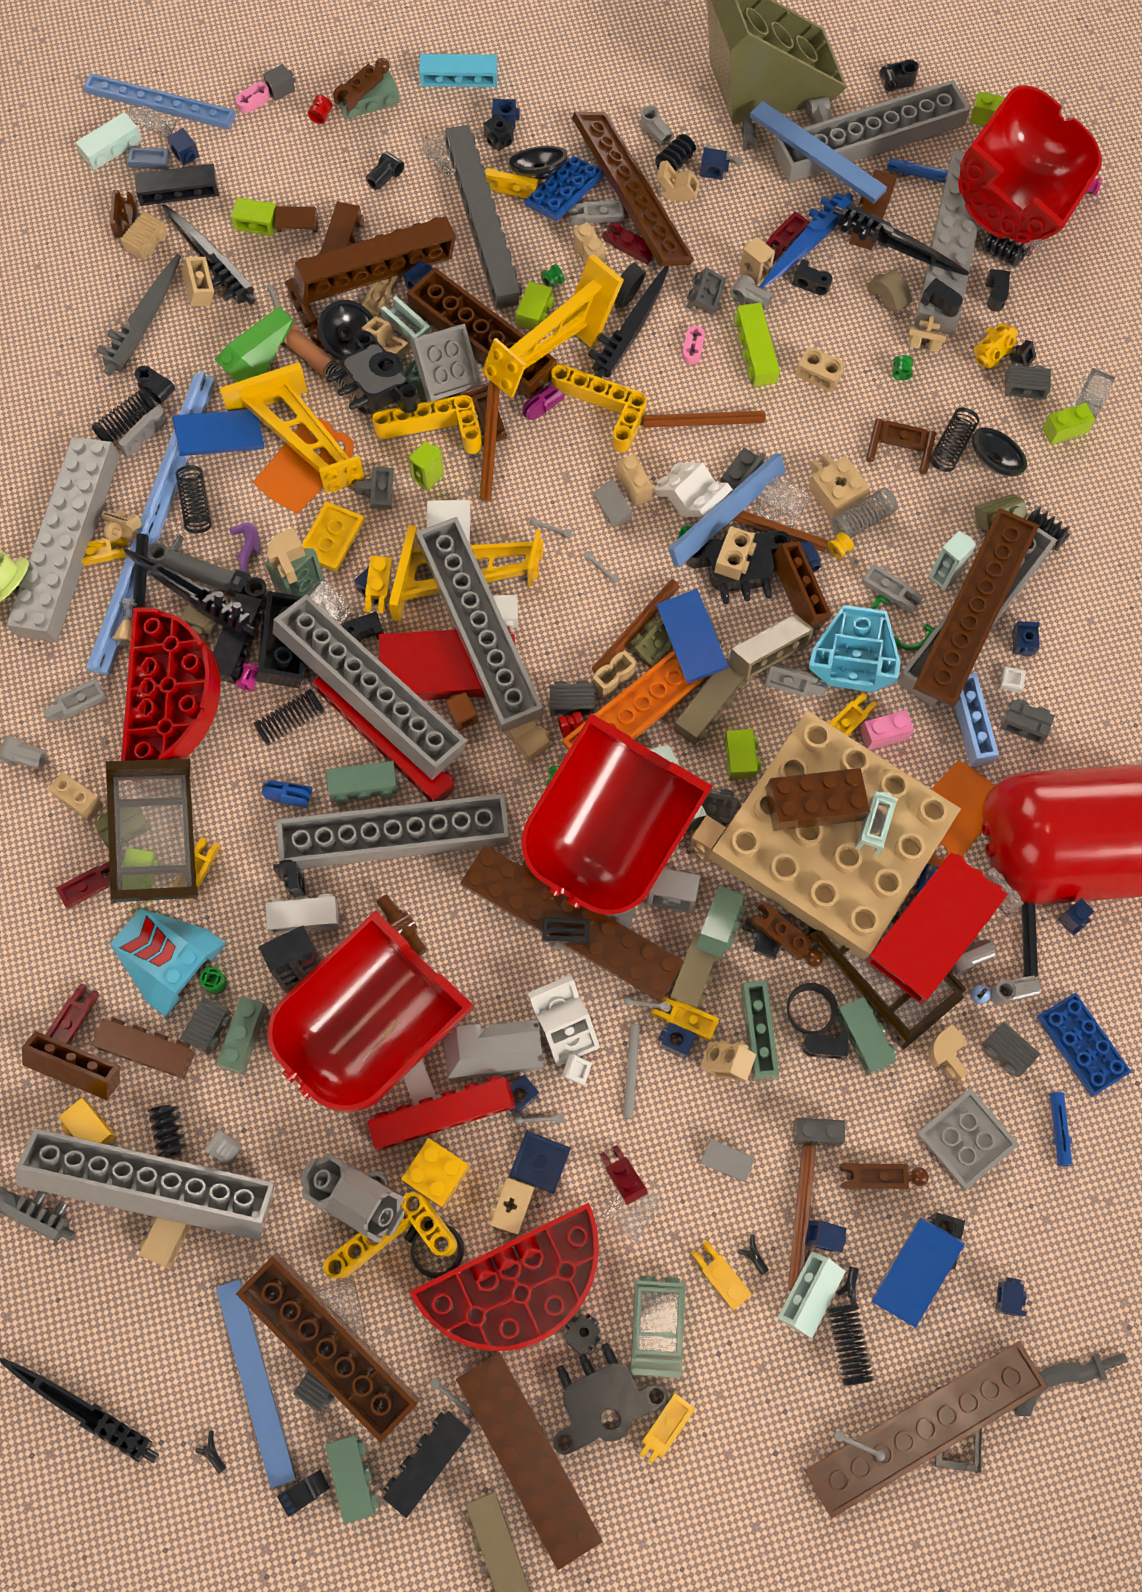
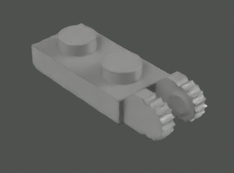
M620 200L583 202V204L573 205L568 210V214L572 215L569 217V224L572 226H579L586 222L591 224L624 221L623 204Z
M157 406L153 410L151 409L118 441L124 456L129 458L133 453H136L140 445L146 439L153 436L156 429L164 427L167 417L162 407Z
M875 564L871 566L861 581L863 585L896 605L899 604L903 610L913 613L916 607L903 596L906 595L908 599L913 600L915 603H920L923 599L922 595L912 589L910 585Z

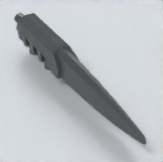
M177 254L151 285L135 311L129 316V325L123 323L121 332L109 329L107 336L113 339L111 341V348H106L102 345L98 346L97 353L103 355L102 359L104 365H106L103 372L106 375L111 376L114 370L121 372L144 337V333L156 315L169 289L181 258L180 254Z
M0 1186L1 1214L54 1242L60 1240L61 1237L69 1241L73 1240L76 1232L67 1228L71 1219L63 1217L68 1207L67 1203L59 1201L55 1211L42 1206L47 1196V1193L38 1190L34 1200L29 1197H21Z

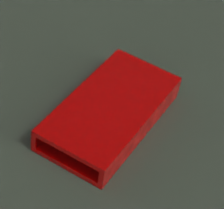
M456 629L379 634V661L423 701L449 699L454 694H463L465 692L469 698L486 697ZM510 634L515 644V634Z
M951 852L865 961L923 1005L1008 894L1004 892L1002 886L988 880L981 870L972 868L962 856Z

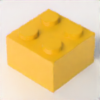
M428 1138L401 1180L444 1209L470 1169V1166Z

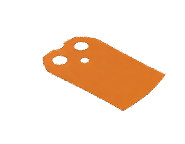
M317 418L335 441L345 443L344 452L349 458H352L354 441L344 432H336L329 422ZM301 424L294 432L306 444L318 442L304 424ZM286 443L252 482L272 500L297 514L323 488L320 473ZM320 448L321 453L318 455L328 465L337 463L325 448Z
M960 760L949 769L931 790L961 808L939 845L947 848L948 855L953 852L963 857L982 832L984 800L994 785L979 772ZM933 853L928 862L940 867L948 855L943 859H939Z

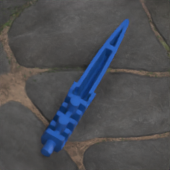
M836 193L831 199L825 196L822 197L820 203L824 205V210L817 211L814 208L810 210L809 216L813 217V221L807 225L802 234L781 256L759 288H764L801 260L822 239H825L839 223L840 216L833 214L835 207L838 206L845 209L847 205L851 204L853 200L851 193H847L845 196Z

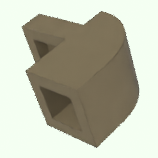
M890 270L886 274H878L872 281L866 284L869 292L881 294L885 309L898 312L913 302L906 281L894 270Z

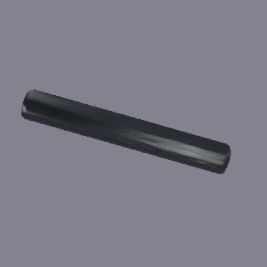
M139 533L136 535L135 552L147 557L148 534ZM136 563L132 616L133 608L145 607L147 572Z
M1021 901L1024 976L1035 975L1037 977L1035 904Z

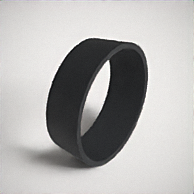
M635 262L629 265L621 275L624 281L614 302L621 307H625L633 299L646 276V272Z
M805 983L799 985L791 992L787 1001L788 1019L802 1033L824 1032L837 1019V1000L834 994L821 984ZM803 991L818 992L830 1004V1020L819 1031H808L799 1027L790 1015L789 1007L792 999Z
M434 1223L425 1226V1229L433 1227ZM447 1224L445 1225L457 1240L458 1255L453 1265L445 1271L429 1272L423 1269L416 1261L414 1255V1245L420 1234L417 1233L412 1241L410 1250L412 1262L416 1269L427 1277L437 1278L459 1267L464 1256L462 1238L454 1228Z

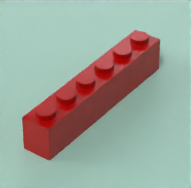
M500 1075L488 1078L485 1084L471 1083L464 1086L465 1090L459 1092L449 1090L441 1094L442 1097L434 1100L433 1097L419 1100V1104L412 1107L410 1104L399 1106L396 1108V1112L388 1114V1111L374 1114V1119L367 1121L374 1149L381 1151L516 1108L509 1080L501 1078Z

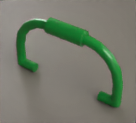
M879 595L870 609H876L881 601L888 605L890 600ZM926 623L923 628L928 630L929 633L924 640L915 645H906L894 636L896 646L904 650L920 649L935 628Z

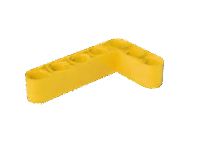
M562 364L556 365L551 371V384L559 391L621 414L613 431L612 446L617 452L628 451L646 413V396L639 391Z
M466 395L419 403L417 410L412 413H405L398 407L378 411L372 416L375 435L380 439L458 425L465 452L476 454L482 449L481 432L473 400Z
M410 1192L403 1196L404 1203L401 1202V1208L404 1209V1217L394 1234L390 1236L385 1234L380 1237L384 1240L375 1243L372 1239L359 1232L325 1260L323 1270L330 1278H347L412 1224L430 1250L436 1255H452L456 1251L457 1241L424 1195ZM418 1198L419 1207L413 1211L411 1209V1202L413 1199ZM428 1218H432L434 1222L433 1228L427 1231L425 1229V1221ZM442 1238H446L448 1241V1246L444 1251L439 1249V1241ZM359 1245L361 1254L358 1258H355L353 1250ZM337 1261H340L342 1268L341 1271L338 1274H336L334 1271V1265Z

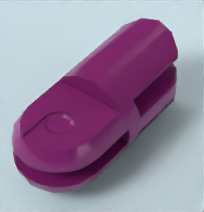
M550 383L523 405L522 414L528 420H535L561 402L565 396Z

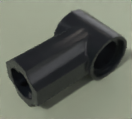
M385 151L381 155L378 165L366 176V182L375 191L380 190L392 176L396 178L402 173L405 164L392 153Z

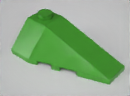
M279 306L230 342L215 360L237 382L267 373L266 371L271 361L274 362L277 356L275 353L279 345L284 342L294 320Z

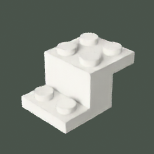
M679 462L671 468L672 471L667 476L662 477L657 482L658 485L653 489V492L656 496L668 497L681 516L704 517L732 488L728 483L715 482L703 463Z
M571 974L527 993L536 1019H538V1025L549 1045L557 1066L566 1063L569 1054L580 1057L600 1048L589 1013L579 997Z

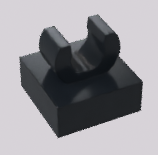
M1025 340L1022 345H1016V353L1009 354L1012 362L1021 363L1024 366H1030L1037 357L1033 341Z

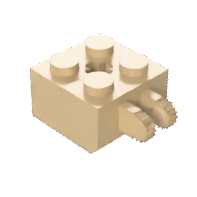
M825 453L821 455L825 468L816 459L810 462L814 474L811 475L808 486L810 492L832 519L865 499L869 493L870 486L847 456L834 462Z

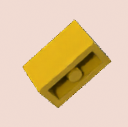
M84 1098L79 1099L59 1116L63 1122L60 1126L68 1136L73 1135L76 1138L106 1145L117 1137L89 1101Z

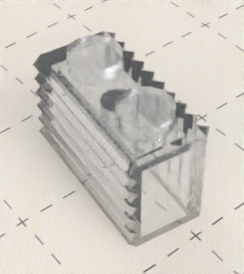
M1092 368L1089 374L1085 373L1080 384L1083 385L1082 390L1077 389L1073 400L1076 401L1074 406L1087 403L1094 418H1096L1116 377Z

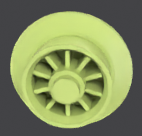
M0 552V602L11 592L17 595L20 588L18 584L23 579L29 566V561L26 558H19L13 561L5 552Z

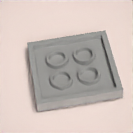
M465 324L410 339L427 402L482 385Z
M971 1088L916 1133L964 1191L970 1188L1019 1145Z

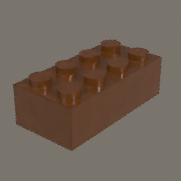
M861 768L770 778L765 787L773 831L863 821L870 813Z

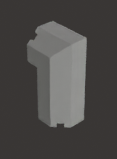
M538 1019L486 1025V1029H481V1024L456 1026L452 1029V1033H448L444 1037L449 1081L544 1069Z
M329 1153L322 1155L324 1158H315L309 1162L300 1178L301 1185L304 1186V1192L302 1191L304 1199L378 1243L384 1240L380 1238L383 1235L390 1236L394 1234L404 1217V1209L401 1208V1202L404 1203V1197Z

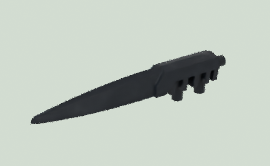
M851 204L847 205L845 209L836 206L833 214L840 216L838 225L841 226L842 232H847L853 227L855 228L854 234H858L861 231L858 237L862 241L871 235L873 236L872 242L876 243L878 240L879 244L885 248L890 247L917 260L951 272L969 275V272L956 262L919 240L893 228L891 223Z
M161 205L194 251L200 257H206L207 265L214 274V279L211 280L213 288L219 285L225 286L226 292L221 294L223 300L226 302L233 298L236 299L238 304L245 301L250 305L254 304L256 301L253 297L254 288L227 257L178 213L167 205Z
M665 266L657 275L621 326L620 331L616 330L611 338L604 334L600 335L598 341L605 345L603 351L598 353L591 349L588 353V356L595 360L592 369L596 371L594 376L608 378L612 375L648 318L661 291L669 266Z
M123 549L130 559L163 585L191 603L201 614L237 636L244 632L249 635L255 633L256 628L250 625V614L246 612L243 615V609L239 602H231L226 605L223 592H211L207 587L199 586L150 558L129 549Z
M0 1358V1363L27 1386L81 1422L79 1424L80 1427L101 1438L138 1463L145 1458L154 1464L158 1459L159 1454L150 1449L152 1445L151 1440L111 1416L102 1407L95 1403L90 1405L45 1377L5 1358Z

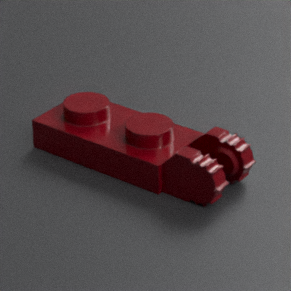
M796 211L766 241V244L771 248L773 245L777 246L774 250L773 261H776L783 251L785 252L810 223V221Z
M611 222L608 226L611 232L604 231L601 235L604 241L613 245L614 248L647 265L654 257L642 237L625 228L623 229L619 224Z
M109 861L56 887L67 909L109 888L110 876L107 878L103 876L104 873L110 872Z
M83 983L80 984L71 998H68L45 1035L70 1045L90 1013V1009L99 998V992L96 990L92 991L82 1005L78 1002L84 996L87 986Z
M615 1145L613 1146V1153L618 1158V1161L611 1164L605 1152L599 1155L605 1165L607 1174L626 1205H629L647 1195L648 1191L628 1158L624 1157L619 1146Z

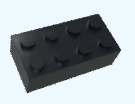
M268 591L264 605L256 682L300 688L304 677L305 663L273 634V622L277 616L301 599V596Z
M303 925L258 946L270 973L285 994L292 990L322 961L317 948Z

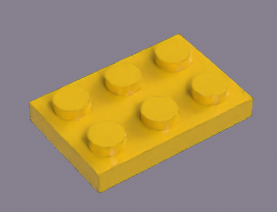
M326 501L302 543L303 548H313L316 551L320 566L337 573L365 521L364 516Z

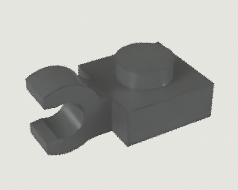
M750 114L743 115V151L747 150V145H752L754 151H757L758 140L752 136L755 135L756 125L752 123Z

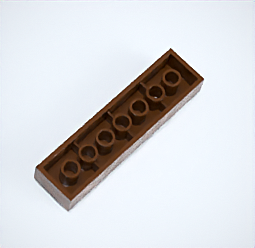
M447 216L435 217L430 221L416 223L405 229H396L391 233L379 234L372 239L360 240L349 246H340L336 250L320 252L316 256L309 258L304 257L295 262L294 286L302 304L306 305L405 274L421 260L427 265L452 259L456 235Z
M435 267L407 292L409 308L439 331L465 324L474 358L483 365H485L494 339L497 338L510 349L525 336ZM547 353L527 367L522 374L517 391L527 399H531L551 380V371L557 365V359Z
M275 1253L236 1293L255 1315L380 1443L418 1404L419 1397L278 1253Z
M501 1352L456 1378L460 1389L557 1570H560L602 1543L603 1540Z

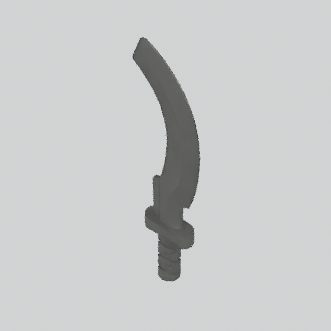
M1098 1353L1092 1356L1093 1362L1081 1365L1080 1362H1069L1054 1365L1040 1371L1039 1373L1048 1388L1017 1406L1015 1414L1017 1416L1030 1417L1039 1397L1055 1385L1074 1381L1083 1384L1095 1378H1099L1100 1381L1107 1379L1105 1371L1120 1366L1123 1363H1128L1126 1355L1121 1353L1107 1360L1100 1361L1099 1358L1101 1356Z

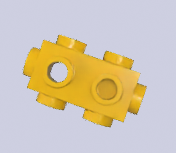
M1000 323L995 329L993 327L986 329L988 335L973 348L978 365L989 369L999 365V360L1004 355L1012 353L1013 347L1018 343L1016 339L1018 331L1015 327Z

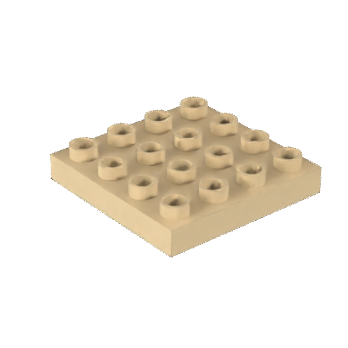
M807 710L712 849L708 859L815 930L823 931L829 939L841 947L845 945L846 948L850 949V953L864 961L875 948L961 808ZM861 768L868 804L876 791L888 792L892 797L898 799L884 843V849L876 856L873 854L875 848L864 844L860 849L855 848L863 821L773 831L765 787L770 778ZM878 805L870 834L879 835L886 807Z

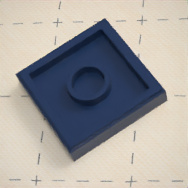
M526 1130L509 1177L554 1194L571 1147Z

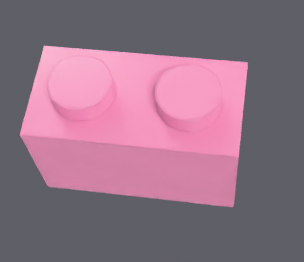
M907 710L865 721L860 732L866 748L872 750L909 739L914 728Z

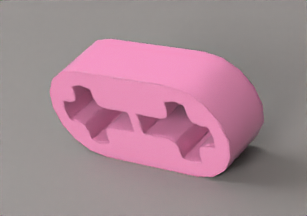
M258 82L239 93L236 97L239 111L249 113L267 102L270 98L268 85Z
M699 326L690 327L686 333L682 357L688 364H696L701 358L705 332ZM694 334L698 335L696 342L693 341ZM691 349H695L693 356L689 355Z

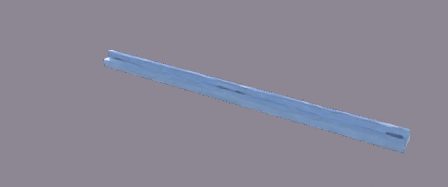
M203 371L200 374L194 373L179 415L205 413L216 383L213 377L206 376ZM173 430L140 520L142 526L136 531L137 534H148V546L159 540L178 486L175 473L180 467L186 465L189 457L179 455L175 430ZM136 539L133 540L130 550L134 552L136 551ZM128 556L86 667L90 672L110 675L121 645V640L114 641L112 637L122 620H130L132 614L135 562ZM102 657H105L102 666L100 667Z

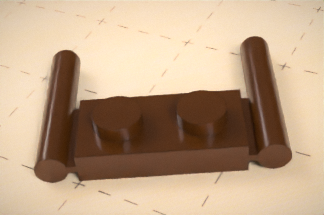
M488 383L448 396V398L461 395L472 397L485 433ZM499 410L496 442L508 438ZM484 437L481 438L482 447L484 446Z
M877 418L875 419L866 460L868 462L874 461L879 441L911 450L924 451L919 473L925 475L928 472L936 432L888 420L883 421Z

